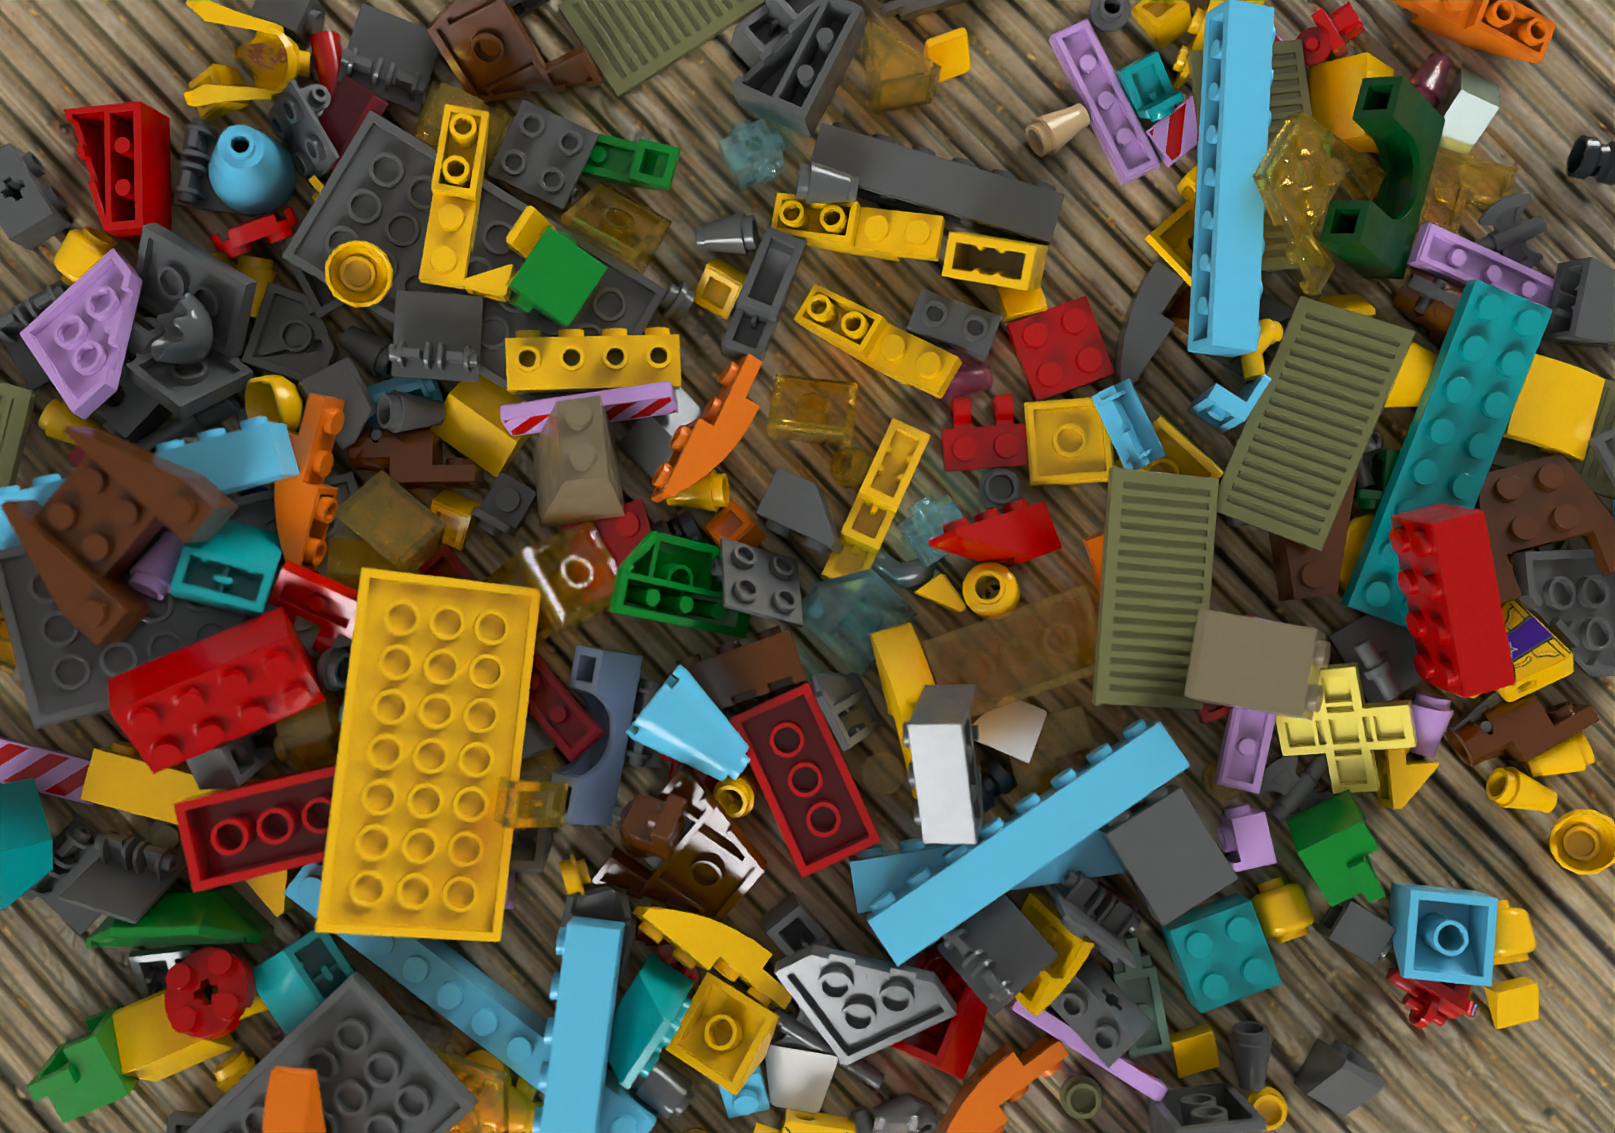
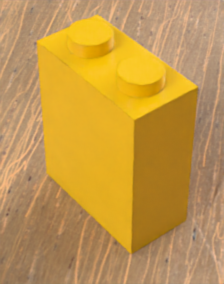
M949 232L942 276L1026 291L1041 287L1048 245L970 232Z

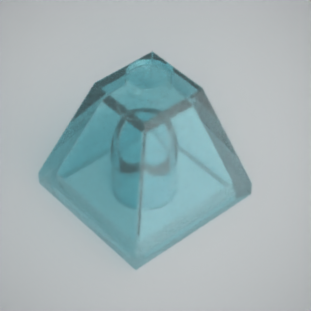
M871 568L821 581L801 602L803 625L862 677L876 662L869 633L905 622H911L917 616V613Z

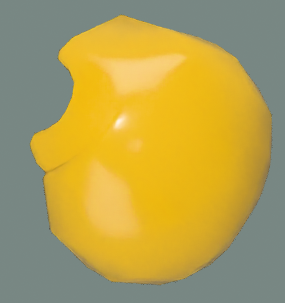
M356 240L343 243L333 249L332 254L329 255L325 263V281L333 296L352 307H368L383 300L392 287L393 268L387 254L378 246L367 241Z
M265 375L248 380L244 394L245 410L248 419L267 416L268 422L286 423L288 431L296 432L302 422L304 406L303 399L295 384L280 375Z
M1574 809L1564 813L1554 822L1550 830V852L1563 868L1578 875L1598 874L1615 863V823L1612 818L1592 809Z

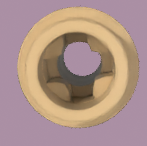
M1077 103L1069 108L1033 118L1032 124L1026 128V138L1029 146L1040 157L1046 154L1050 156L1055 155L1077 133L1089 126V114L1082 104Z

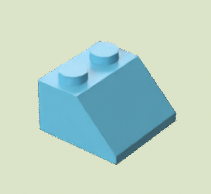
M1391 882L1388 924L1396 929L1392 935V943L1400 976L1410 979L1491 987L1498 898L1475 890Z

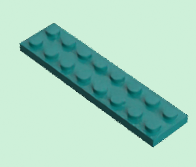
M1467 280L1340 604L1407 628L1406 615L1409 613L1406 595L1403 594L1398 583V573L1401 569L1398 554L1394 551L1390 542V530L1393 529L1390 516L1438 503L1474 509L1553 309L1480 280Z

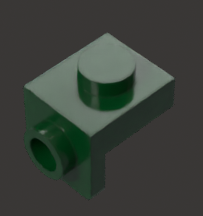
M1386 449L1375 454L1371 463V473L1376 485L1370 488V490H1354L1353 503H1358V510L1377 511L1401 450Z

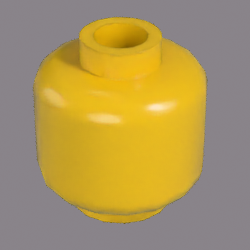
M85 226L84 229L70 230L53 261L59 272L63 274L61 280L71 287L112 248L117 250V242L105 232L91 226Z
M984 562L974 566L967 573L963 581L962 595L967 606L975 614L985 619L998 620L1008 616L1016 609L1020 600V586L1017 578L1006 566L997 562ZM992 587H999L1000 590H993ZM988 591L991 593L989 599L987 597Z
M1282 877L1257 885L1260 894L1253 896L1251 902L1266 939H1275L1278 945L1310 934L1307 927L1314 922V915L1303 888L1299 884L1290 883L1285 885Z
M1508 900L1498 901L1493 966L1529 960L1528 953L1535 950L1537 942L1528 912L1518 907L1510 908Z

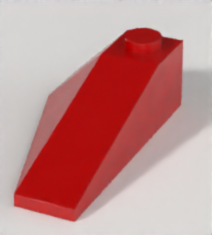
M941 937L928 955L922 954L914 966L919 969L935 972L957 1003V1015L896 1042L889 1047L937 1070L964 1080L981 1038L987 1006L938 951L936 947L945 940Z

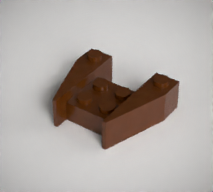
M66 427L63 432L87 453L84 459L44 506L40 505L36 500L4 501L0 507L62 614L93 643L99 646L125 640L152 609L153 606L120 576L164 524L185 543L210 541L238 509V506L205 476L100 429Z

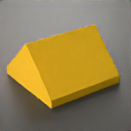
M1368 52L1312 65L1309 68L1308 90L1314 130L1330 132L1327 150L1379 153L1373 139L1352 117L1363 78L1394 76V69Z
M166 989L114 1011L112 1015L122 1075L152 1082L162 1080L229 1051L235 1047L236 1042L230 1033L221 1038L203 1040L176 1032L172 1028L165 1011L164 998ZM203 991L202 1000H206L207 1005H209L210 1001Z

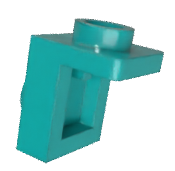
M1153 51L1116 71L1119 81L1138 118H1150L1151 122L1161 120L1175 111L1173 105L1184 100L1182 92L1173 89L1159 52Z

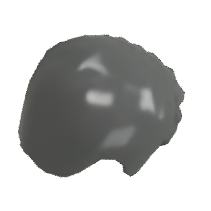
M187 292L184 296L180 295L179 304L171 312L157 316L158 323L163 325L165 333L151 344V353L156 361L184 365L202 361L210 352L214 336L212 319L205 305L199 302L194 295Z

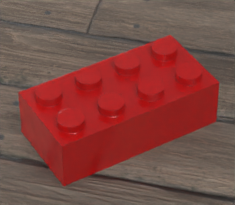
M1438 503L1390 516L1393 528L1390 530V542L1394 551L1398 554L1401 569L1398 573V583L1401 591L1406 595L1409 613L1406 615V624L1410 634L1414 637L1417 654L1414 656V665L1422 681L1463 698L1516 685L1484 510Z
M283 607L107 679L110 713L153 774L326 700L323 687L320 685L316 674V665Z
M809 682L730 718L732 726L749 746L745 754L750 758L749 763L802 878L881 842L880 836Z
M336 763L242 784L239 787L225 788L195 795L174 803L193 892L324 861Z

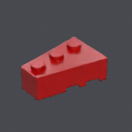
M141 101L63 109L67 121L73 124L79 142L76 145L79 158L85 160L91 178L88 185L103 230L134 244L140 243L142 227L146 224L156 222L172 232L170 118Z

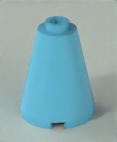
M245 125L231 126L221 134L211 155L208 171L211 186L223 203L231 209L247 215L272 213L286 204L295 190L296 168L293 164L292 156L286 147L274 137Z
M679 664L673 672V675L678 680L671 675L641 711V715L628 728L626 734L633 740L720 781H723L728 775L735 780L750 761V758L745 755L749 746L689 671Z

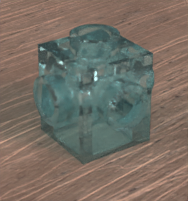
M763 118L754 123L748 120L738 124L730 131V136L718 142L720 156L740 191L756 182L758 185H763L772 181L780 174L779 169L784 167L782 152L787 150L785 143L775 127L771 130L768 129Z
M949 494L934 502L930 496H927L908 508L911 516L898 525L924 568L950 554L949 552L930 547L928 540L944 534L941 526L964 518Z

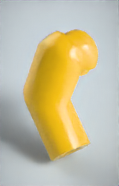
M1269 318L1259 320L1261 333L1257 343V351L1240 355L1245 381H1253L1263 374L1266 375L1263 352L1270 344L1279 342L1282 339L1283 327L1279 322L1272 321Z

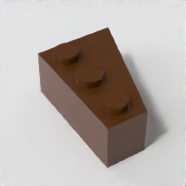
M1358 468L1322 552L1269 532L1279 601L1337 594Z
M779 625L756 633L758 641L742 646L740 639L715 647L717 656L702 660L700 653L675 661L677 666L680 664L689 671L719 710L793 683L796 684L807 680L791 631L782 632ZM674 671L669 672V676L671 675L676 680H678V678L673 675Z

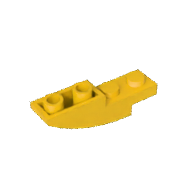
M445 104L431 185L433 196L419 273V280L422 283L464 290L463 281L467 276L470 252L473 253L482 193L490 114L487 111Z
M777 193L771 228L807 241L806 245L831 251L899 262L901 257L938 262L945 219L940 215L861 207L858 201H855V203L805 204V199L795 198V194Z
M814 284L794 317L798 324L857 360L908 387L913 385L939 399H942L962 365V361L958 356L889 324L883 316L817 284Z
M905 622L869 633L888 714L894 717L908 774L912 755L911 748H905L903 743V725L905 721L910 720L924 686L935 685L913 626L910 622ZM911 787L913 797L918 799L916 787Z
M637 906L632 912L642 921L638 928L653 941L660 943L664 939L675 949L671 955L686 968L692 970L696 965L710 970L717 961L714 968L732 982L739 978L750 987L746 994L765 1007L771 1004L785 1009L793 998L782 984L763 969L773 954L741 932L715 920L675 909Z

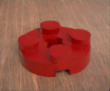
M287 207L283 209L286 215L284 218L277 219L275 212L230 227L226 231L229 236L228 238L222 240L219 232L210 235L216 251H225L229 259L253 250L252 241L267 237L269 244L293 236L294 231L291 226L299 222L292 207Z
M219 948L198 950L168 970L164 998L165 1011L172 1028L178 1033L203 1040H212L226 1036L240 1025L242 1021H239V1019L244 1014L246 1007L251 1008L256 993L254 973L250 965L234 953ZM208 984L218 986V993L212 995L209 1005H207L206 1000H202L203 991Z

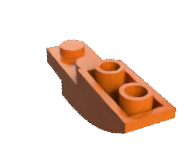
M1390 0L1413 12L1410 22L1428 31L1474 49L1536 64L1543 61L1557 24L1515 0Z
M748 353L735 362L732 360L728 362L719 378V383L723 386L717 398L714 396L710 399L701 418L685 426L680 425L675 431L669 447L674 450L668 462H662L652 478L651 484L656 487L650 497L651 500L658 503L689 488L709 474L738 444L760 408L759 405L747 399L746 396L762 365L761 360Z
M309 393L299 432L288 431L300 475L275 481L274 504L276 525L285 562L288 560L311 571H317L318 565L326 555L327 544L325 538L329 524L334 520L338 510L336 497L339 488L323 483L333 466L332 450L336 435L341 431L344 424L345 415L343 408L345 400Z
M1047 1033L1019 1055L1009 1041H1007L990 1055L961 1087L948 1107L936 1133H1002L1005 1128L1004 1124L1009 1119L1001 1104L1005 1101L1009 1103L1017 1101L1029 1090L1028 1085L1041 1075L1043 1077L1051 1076L1063 1066V1059L1069 1054L1061 1041Z
M275 1066L270 1071L262 1133H326L317 1070Z

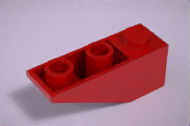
M1026 499L1015 501L1001 507L1004 513L1001 515L998 514L997 508H993L972 516L974 523L970 525L966 517L941 526L944 534L928 540L929 546L980 562H997L1007 568L1062 549L1045 500L1029 506Z

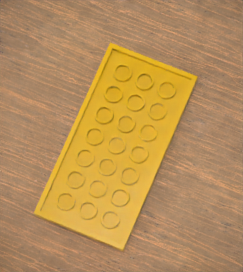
M361 568L315 932L500 942L541 589Z

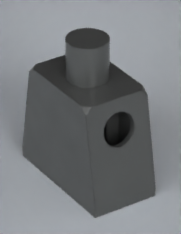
M1593 257L1558 263L1549 308L1553 309L1542 340L1592 348L1615 346V270Z

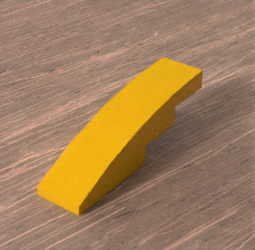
M892 418L839 534L843 547L839 554L834 551L831 552L820 578L855 594H859L930 439V434Z

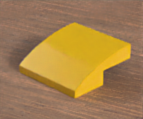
M1535 354L1503 437L1539 446L1538 451L1553 455L1562 453L1565 458L1580 462L1584 461L1605 379L1579 367Z
M1029 893L1020 911L1059 954L1048 967L1015 996L1032 1015H1039L1069 984L1088 957L1095 943L1087 935L1079 938L1072 934L1061 923L1062 916L1057 908L1041 894Z

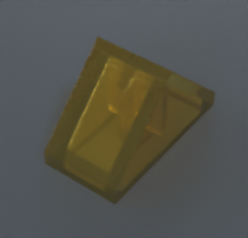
M500 776L494 821L507 828L563 827L569 783Z

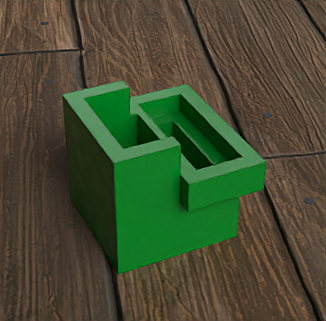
M546 226L539 233L541 237L515 276L509 278L505 286L515 292L509 303L521 312L529 313L533 308L556 325L569 326L607 270V267L575 245L577 240L566 232H557L551 226Z
M1349 789L1286 819L1298 855L1331 907L1362 892L1369 903L1386 896L1369 857V854L1378 850L1379 847L1365 825L1364 821L1367 819Z
M120 1004L88 1017L85 1023L90 1032L59 1045L27 1085V1089L34 1102L48 1096L63 1123L128 1096L139 1081V1078L122 1075L112 1018L114 1011L121 1008Z

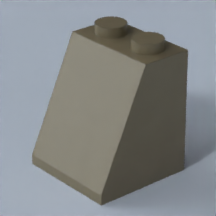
M600 395L557 401L533 447L540 527L544 528L625 516L617 439Z
M1199 608L1184 696L1208 704L1312 721L1314 711L1319 712L1323 702V686L1318 685L1321 668H1326L1329 662L1330 642L1325 641L1326 634L1318 629Z

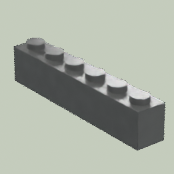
M822 122L811 157V161L851 174V176L859 177L858 198L905 212L940 215L944 217L945 224L982 235L1048 246L1051 243L1065 194L1056 192L1054 186L1045 182L1035 181L1029 184L1018 181L1016 176L1010 172L996 169L992 170L991 173L976 168L975 163L964 158H953L952 161L937 157L933 150L923 146H913L910 149L897 145L893 138L886 135L873 134L872 137L856 133L854 127L842 122H833L832 125Z

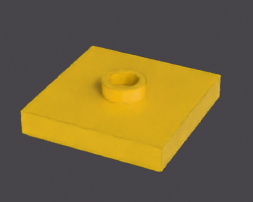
M1091 397L1024 402L1030 487L1108 482L1109 468L1115 466L1113 443Z

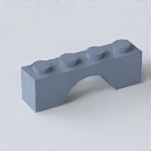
M576 645L569 687L582 698L587 711L606 733L575 762H570L567 766L552 773L545 815L569 824L612 826L613 818L611 813L617 805V794L628 741L626 731L633 719V708L641 675L643 656L618 650Z

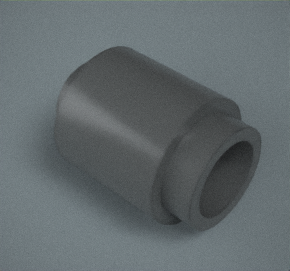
M661 1057L655 1063L646 1079L638 1074L631 1085L636 1089L634 1094L666 1119L672 1113L680 1117L694 1097V1094L689 1091L693 1082Z

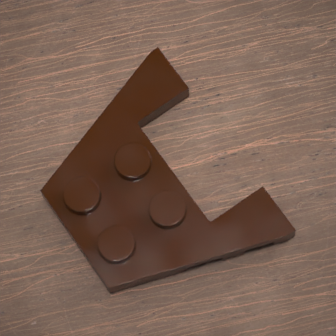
M451 0L428 26L427 32L473 104L525 97L526 93L550 90L553 93L566 91L567 87L586 84L588 88L602 84V76L584 45L545 63L508 0Z
M1562 453L1488 472L1474 509L1484 510L1501 604L1522 597L1507 557L1512 553H1519L1586 535L1602 576L1615 574V518Z
M682 763L664 785L658 796L665 802L670 793L686 799L687 817L693 821L682 834L670 862L662 859L655 869L650 871L615 847L597 869L591 881L602 887L610 883L627 889L626 895L641 900L645 895L667 903L666 908L696 914L721 922L763 874L767 861L688 765Z

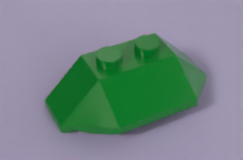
M649 531L617 569L609 612L746 638L750 619L749 613L723 607L722 582L717 581L716 576L710 574V566L713 559H721L720 547L657 531Z
M189 881V887H173L172 885L136 924L108 916L86 939V948L261 943L274 936V927L232 886H218L193 892L191 881Z

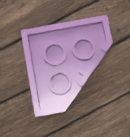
M114 248L105 254L19 333L72 413L84 420L117 391L143 280L126 257Z

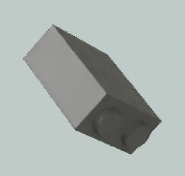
M1163 784L1144 797L1142 803L1130 810L1128 808L1099 829V832L1153 918L1163 926L1238 879L1182 788L1173 784L1167 787Z

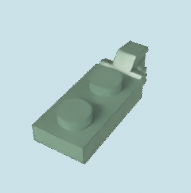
M1125 933L1123 937L1137 967L1133 969L1122 960L1118 964L1111 961V977L1154 1023L1126 1051L1129 1059L1172 1051L1156 966L1151 962L1149 953L1140 954L1137 937L1133 936V933Z

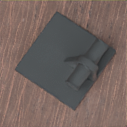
M1366 613L1327 636L1342 663L1358 662L1366 703L1387 702L1422 681V678L1415 669L1414 656L1417 654L1414 637L1410 634L1408 628Z

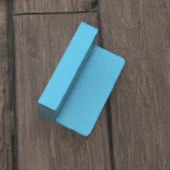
M1263 374L1243 386L1237 395L1216 383L1195 397L1187 412L1220 433H1224L1245 422L1271 381V378Z

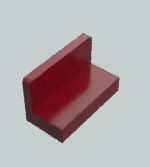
M348 75L342 78L331 97L329 106L323 110L322 115L318 119L340 157L331 167L333 170L369 111L371 110L383 117L390 105L389 101Z

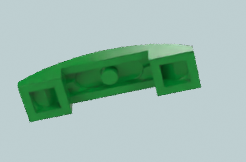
M599 134V138L581 176L637 188L670 190L681 149L641 138L637 143Z

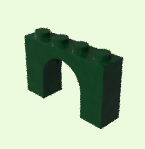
M1404 75L1363 78L1352 119L1373 139L1377 146L1381 164L1378 195L1375 203L1371 200L1330 201L1319 242L1363 278L1404 279L1445 119Z

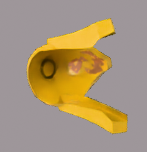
M210 0L186 1L185 4L205 21L257 30L255 37L250 42L234 47L233 53L234 58L243 61L250 68L254 75L255 86L247 83L230 85L203 84L198 88L188 89L183 93L188 106L197 107L236 100L273 99L284 91L290 80L294 79L296 81L298 76L310 77L311 52L299 50L298 45L284 34L283 26L234 11Z

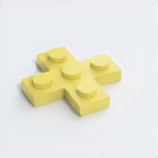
M1358 662L1327 665L1326 668H1321L1318 685L1323 686L1322 706L1319 712L1314 711L1312 721L1276 715L1275 720L1282 756L1326 753L1333 794L1342 793L1348 789L1351 793L1378 791L1380 783L1374 750L1416 747L1418 739L1411 700L1365 703Z

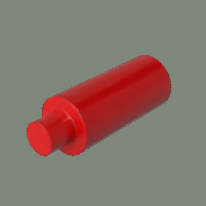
M320 31L312 34L309 37L319 84L326 87L332 97L339 85L336 81L341 68L340 61L343 48L339 33L335 31Z

